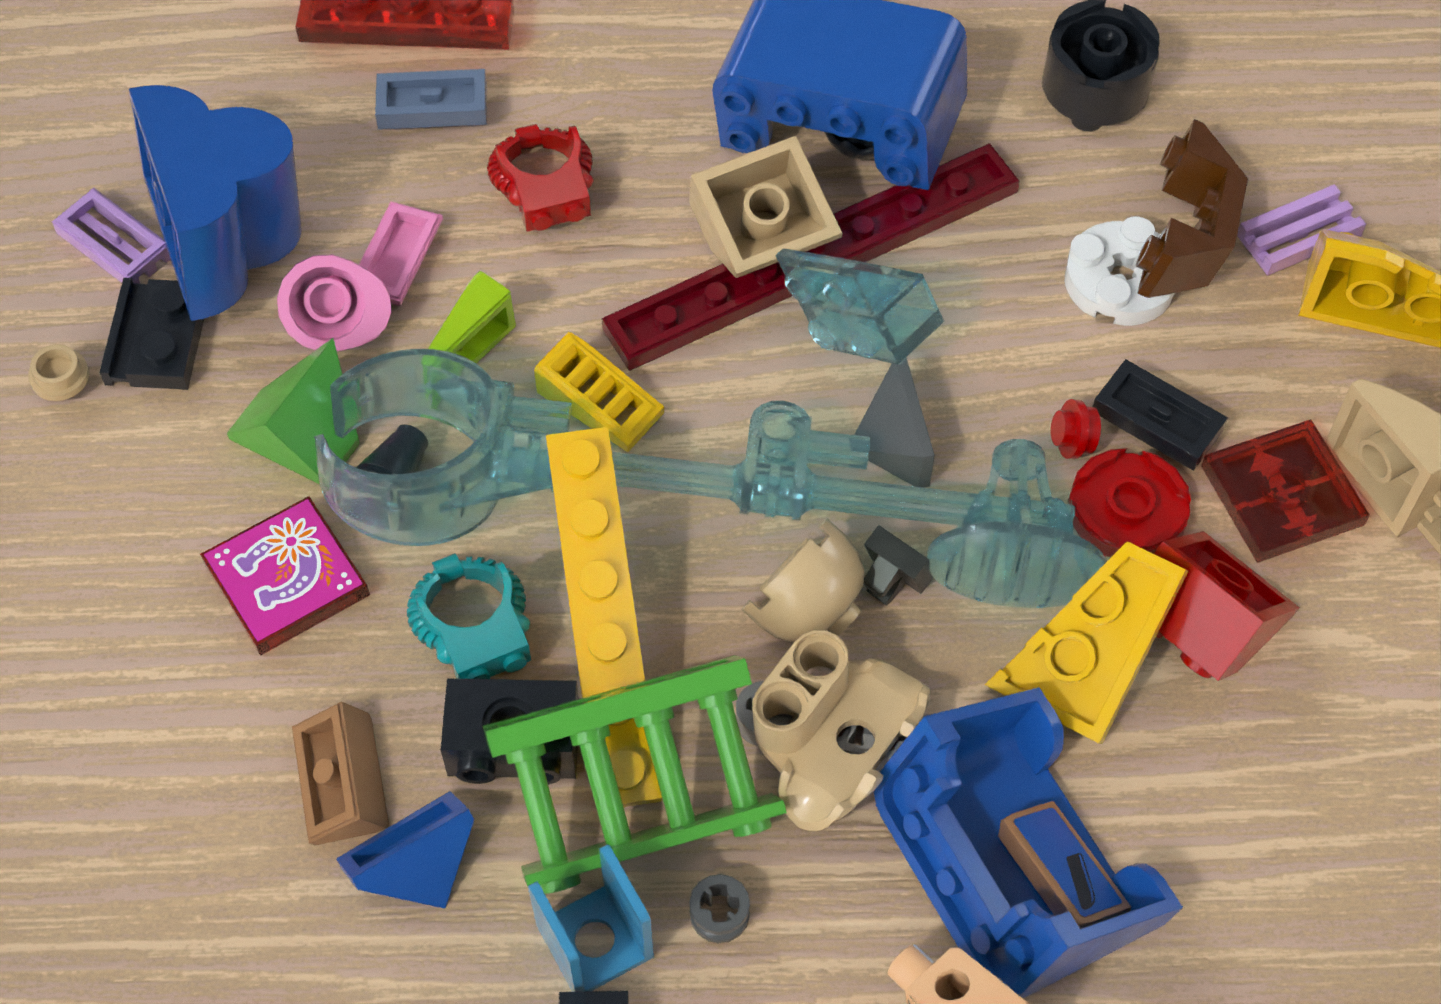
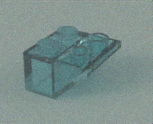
M785 248L775 255L786 276L785 285L792 296L798 300L809 322V333L821 348L899 365L944 322L923 274Z

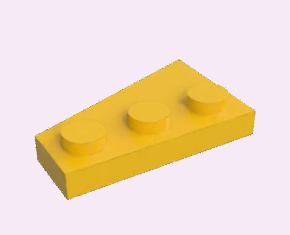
M1126 542L1072 596L1073 599L1044 628L1041 627L1025 643L1026 646L1003 669H999L989 679L985 686L1005 696L1040 687L1063 726L1102 744L1188 571L1132 543Z

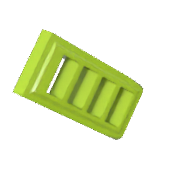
M482 271L476 273L421 359L428 391L436 398L447 392L516 327L511 291Z

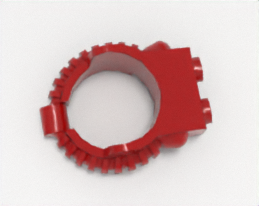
M537 124L515 129L514 137L509 136L505 141L495 145L487 164L489 179L494 187L513 206H517L519 211L522 212L523 223L527 232L546 230L552 225L568 221L578 222L585 217L591 216L590 196L587 189L593 183V177L590 175L593 156L588 145L580 138L575 125L570 126L568 131L564 130L562 132L559 128L551 130V127H545V130H541ZM539 145L546 149L556 150L568 158L560 169L548 175H534L523 172L511 163L521 154V150Z

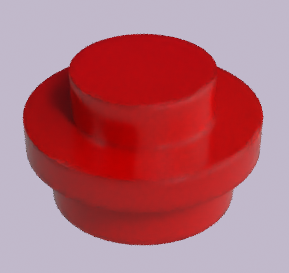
M1067 400L1061 410L1056 411L1052 418L1051 440L1055 446H1058L1060 454L1064 458L1078 459L1082 454H1092L1100 440L1101 419L1099 412L1095 407L1086 406L1082 400Z

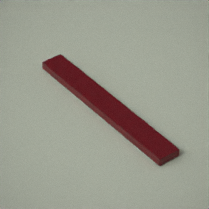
M988 143L939 165L929 190L895 185L833 213L842 231V236L839 239L738 278L724 264H720L601 318L602 330L627 369L631 371L1016 194L1020 180L993 146Z

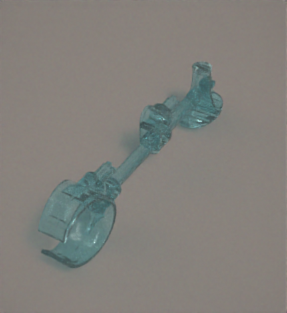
M436 349L399 350L373 357L349 369L330 385L335 435L341 438L345 437L355 428L376 419L392 416H417L445 423L464 433L474 442L455 458L434 468L407 474H379L349 465L330 449L324 434L314 436L319 484L325 500L340 519L369 537L404 546L441 544L460 538L479 527L493 512L499 499L544 489H551V492L554 493L546 435L569 432L572 403L514 396L513 382L492 380L489 374L473 361L455 353ZM770 401L761 404L754 410L750 419L746 459L733 466L612 452L617 486L730 499L740 508L739 514L748 515L752 512L764 514L765 517L775 518L778 515L800 521L801 516L807 511L820 509L958 525L955 529L938 536L929 545L927 550V558L929 559L928 570L933 578L947 589L984 603L1017 608H1047L1067 605L1073 599L1072 596L1107 562L1104 554L1096 546L1073 534L1075 506L1065 504L1061 499L1052 497L1046 472L1045 452L1041 446L1026 439H1011L995 447L992 453V465L986 489L981 490L978 494L816 475L807 467V463L867 470L870 437L811 430L812 416H809L803 408L795 403L787 401ZM999 477L1010 481V497L994 496ZM1037 478L1041 501L1031 500L1027 491V481Z

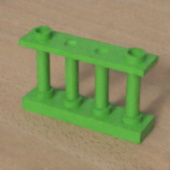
M733 655L483 726L492 757L505 754L507 763L515 764L541 859L540 861L521 866L527 887L538 881L543 892L549 894L580 884L581 878L579 874L601 868L599 849L607 844L610 845L618 861L621 862L732 829L734 837L756 834L772 827L771 817L787 813L783 799L773 793L757 797L732 704L733 701L738 699L736 688L752 684L745 658ZM694 700L698 701L700 709H707L732 805L694 815L669 723V719L675 717L673 706ZM634 718L636 727L644 728L669 823L631 834L605 738L611 735L608 725ZM570 736L573 746H580L605 842L571 852H566L541 760V756L547 753L544 743Z

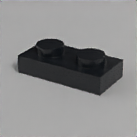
M1127 359L1124 360L1099 392L1093 403V407L1098 410L1100 417L1193 471L1224 431L1228 417Z

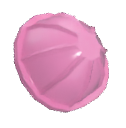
M333 254L314 255L295 264L283 278L277 295L278 315L287 333L302 346L313 350L318 349L332 338H334L337 351L362 346L376 339L387 327L391 315L390 295L383 281L357 263Z

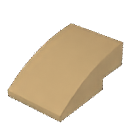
M1360 378L1351 383L1322 449L1397 538L1417 527L1441 555V414L1400 392Z

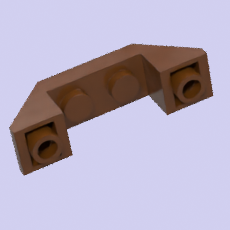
M1196 119L1193 120L1183 138L1177 135L1172 137L1162 156L1160 166L1167 168L1162 191L1194 205L1193 217L1200 220L1193 228L1171 218L1159 238L1153 235L1147 238L1136 261V267L1143 270L1137 294L1146 298L1207 287L1236 244L1248 178L1208 127Z

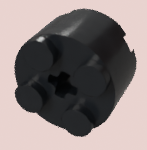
M1087 0L1074 4L1059 15L1050 35L1042 77V87L1050 104L1058 112L1071 119L1072 124L1079 130L1092 132L1098 130L1101 126L1124 122L1135 116L1147 104L1159 56L1160 37L1151 19L1137 8L1124 4L1123 10L1105 7L1106 0Z

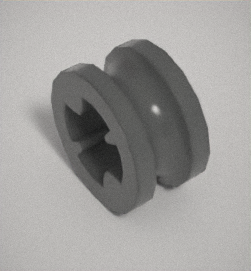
M723 874L708 876L699 881L692 890L689 901L691 924L697 934L705 940L715 943L730 942L739 937L746 929L750 916L749 895L743 884L735 878ZM725 896L727 897L728 907L738 909V912L733 914L728 911L727 921H712L711 911L701 909L702 905L706 903L711 907L712 897Z

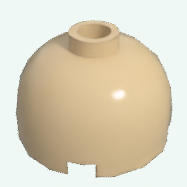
M828 518L817 527L826 536L818 544L812 538L810 540L806 538L762 584L759 589L767 596V599L758 608L749 599L742 608V611L759 627L775 638L794 643L803 634L814 630H828L839 636L862 611L853 603L864 584L862 560L858 550L848 537Z

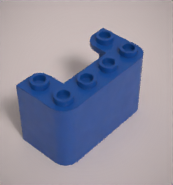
M753 0L713 82L712 92L721 147L733 149L741 153H750L769 145L772 139V121L787 126H798L832 133L840 137H852L871 141L874 147L876 167L887 181L897 186H912L929 190L967 96V35L965 28L959 20L950 14L884 0Z

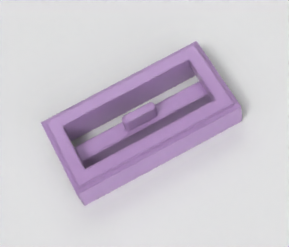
M1334 184L1240 223L1237 237L1268 276L1310 258L1319 233L1271 254L1266 250L1287 241L1292 243L1307 237L1309 232L1336 222L1338 225L1328 230L1347 232L1360 237L1366 223L1360 216L1356 218L1351 216L1353 207L1347 200L1344 202L1338 200L1341 192Z
M95 188L91 189L52 221L55 231L59 236L121 283L123 278H132L133 283L141 284L138 277L143 273L149 277L157 271L155 264L161 259L167 263L170 260L165 241ZM93 208L144 246L146 250L143 253L139 252L119 237L115 231L107 225H103L87 213V211ZM76 221L83 228H85L87 231H89L91 234H93L95 237H97L99 240H101L103 243H105L107 246H109L111 249H113L115 252H117L119 255H121L123 258L129 261L130 264H126L124 261H122L120 258H118L116 255H114L112 252H110L108 249H106L104 246H102L100 243H98L96 240H94L92 237H90L88 234H86L83 230H81L73 223Z

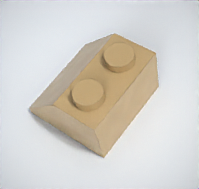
M796 136L691 175L689 204L710 250L736 278L829 243L842 236V231Z

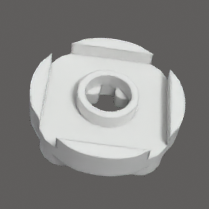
M1133 216L1124 221L1104 222L1090 227L1072 240L1064 281L1069 296L1083 312L1094 318L1096 313L1099 312L1105 316L1115 317L1113 324L1134 326L1152 321L1167 310L1175 293L1151 298L1137 294L1143 271L1136 267L1138 255L1150 235L1158 238L1161 235L1155 232V227L1149 220ZM1115 266H1124L1133 271V279L1126 280L1122 274L1112 275L1110 272Z

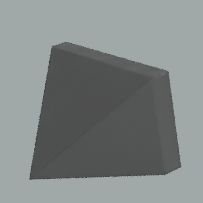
M903 356L894 358L847 449L919 489L930 487L935 454L907 357Z

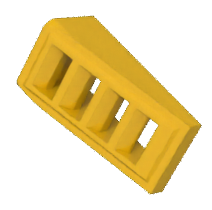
M568 332L534 369L538 394L591 429L608 427L610 441L626 452H629L665 413L664 406L590 344L572 332ZM589 379L593 380V385L584 394L579 391ZM610 392L616 395L603 410L598 407L599 403ZM629 404L635 407L636 410L622 425L615 421Z

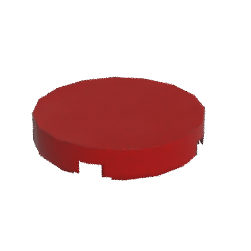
M1110 449L1091 457L1076 473L1068 499L1071 524L1082 541L1101 555L1111 558L1126 542L1154 554L1163 541L1183 536L1190 516L1189 504L1191 498L1189 487L1178 470L1160 456L1146 451H1142L1141 455L1126 453V449Z

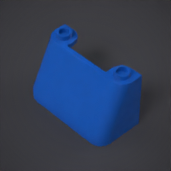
M1040 687L924 716L880 770L884 777L880 785L874 790L876 807L882 820L958 948H961L1021 998L1038 992L1162 927L1183 908L1166 880L1155 868L1148 864L1135 863L1119 870L1116 874L1110 867L1048 770L1057 760L1063 749L1064 730L1057 713ZM1054 801L1128 901L1131 910L1125 914L1082 929L1079 928L1069 911L1054 915L999 839L998 834L1001 820L1012 813Z

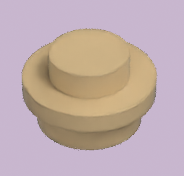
M54 344L42 348L33 356L28 379L33 391L39 397L49 401H63L74 397L83 390L89 379V367L79 352L65 345Z

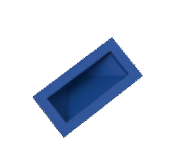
M449 791L339 856L336 860L357 890L445 909L474 818L470 810Z

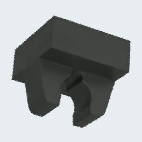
M880 525L876 527L864 543L874 563L865 575L863 585L867 587L866 591L886 606L906 584L922 594L935 576V572L927 557Z

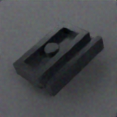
M123 278L99 372L105 385L114 386V382L117 381L129 382L131 387L188 390L204 319L190 320L178 281L149 279L148 284L133 283L132 278Z

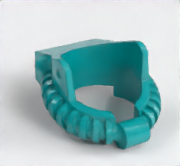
M454 553L432 562L433 572L431 574L427 572L422 577L423 581L419 580L415 585L416 589H413L410 594L411 598L407 604L408 624L412 628L413 634L418 636V640L421 643H426V646L432 650L436 649L437 659L440 662L452 664L456 679H490V677L504 671L509 673L519 671L527 662L531 661L530 648L525 637V633L530 627V620L523 614L526 608V595L518 576L514 575L510 568H506L503 562L496 564L495 560L488 559V561H485L484 557H478L477 560H473L471 556L466 557V560H460L457 554ZM463 576L467 580H479L490 584L502 595V601L493 615L480 625L471 627L447 625L435 617L429 610L433 599L442 590L443 584Z

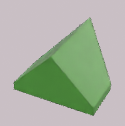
M334 338L327 341L261 389L227 432L229 440L326 488L360 445Z

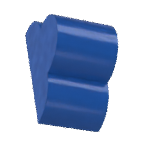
M164 85L129 88L143 177L190 320L195 321L217 315L232 307L243 296L248 285V269L266 266L284 258L296 247L300 240L302 227L291 131L278 117L259 109L228 107L209 110L204 101L198 96L181 88Z

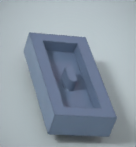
M485 69L378 73L376 76L375 108L378 130L487 125V81Z

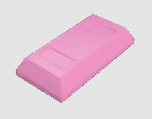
M390 202L359 265L371 271L383 281L390 295L391 304L396 306L402 304L443 220V215Z

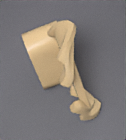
M814 630L800 636L758 688L753 698L752 706L755 740L760 751L781 773L778 786L779 798L784 801L786 814L789 819L800 829L820 831L847 815L857 804L871 794L880 785L884 777L875 769L900 735L908 737L922 720L930 701V688L884 660L871 658L866 659L862 664L848 661V649L844 641L836 634L825 630ZM816 666H824L833 670V672L825 676H814L806 671ZM778 714H789L797 718L788 725H776L768 721ZM851 725H860L867 728L873 734L875 742L865 753L850 754L839 747L837 743L839 733Z

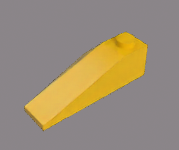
M1321 228L1308 262L1298 316L1441 348V272L1380 241L1359 237L1347 232H1336Z

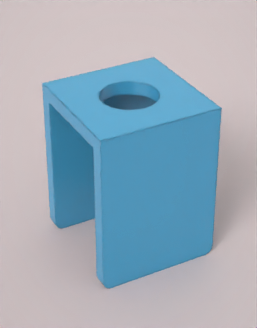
M609 844L599 849L604 886L554 912L538 881L528 886L536 926L572 992L593 991L654 958L651 918ZM592 922L607 925L615 936L611 950L605 955L596 958L583 955L575 945L578 931L584 925Z

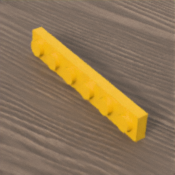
M608 427L546 435L582 698L645 681ZM634 718L608 725L611 735L606 737L605 740L623 807L662 802V795L644 728L636 727Z

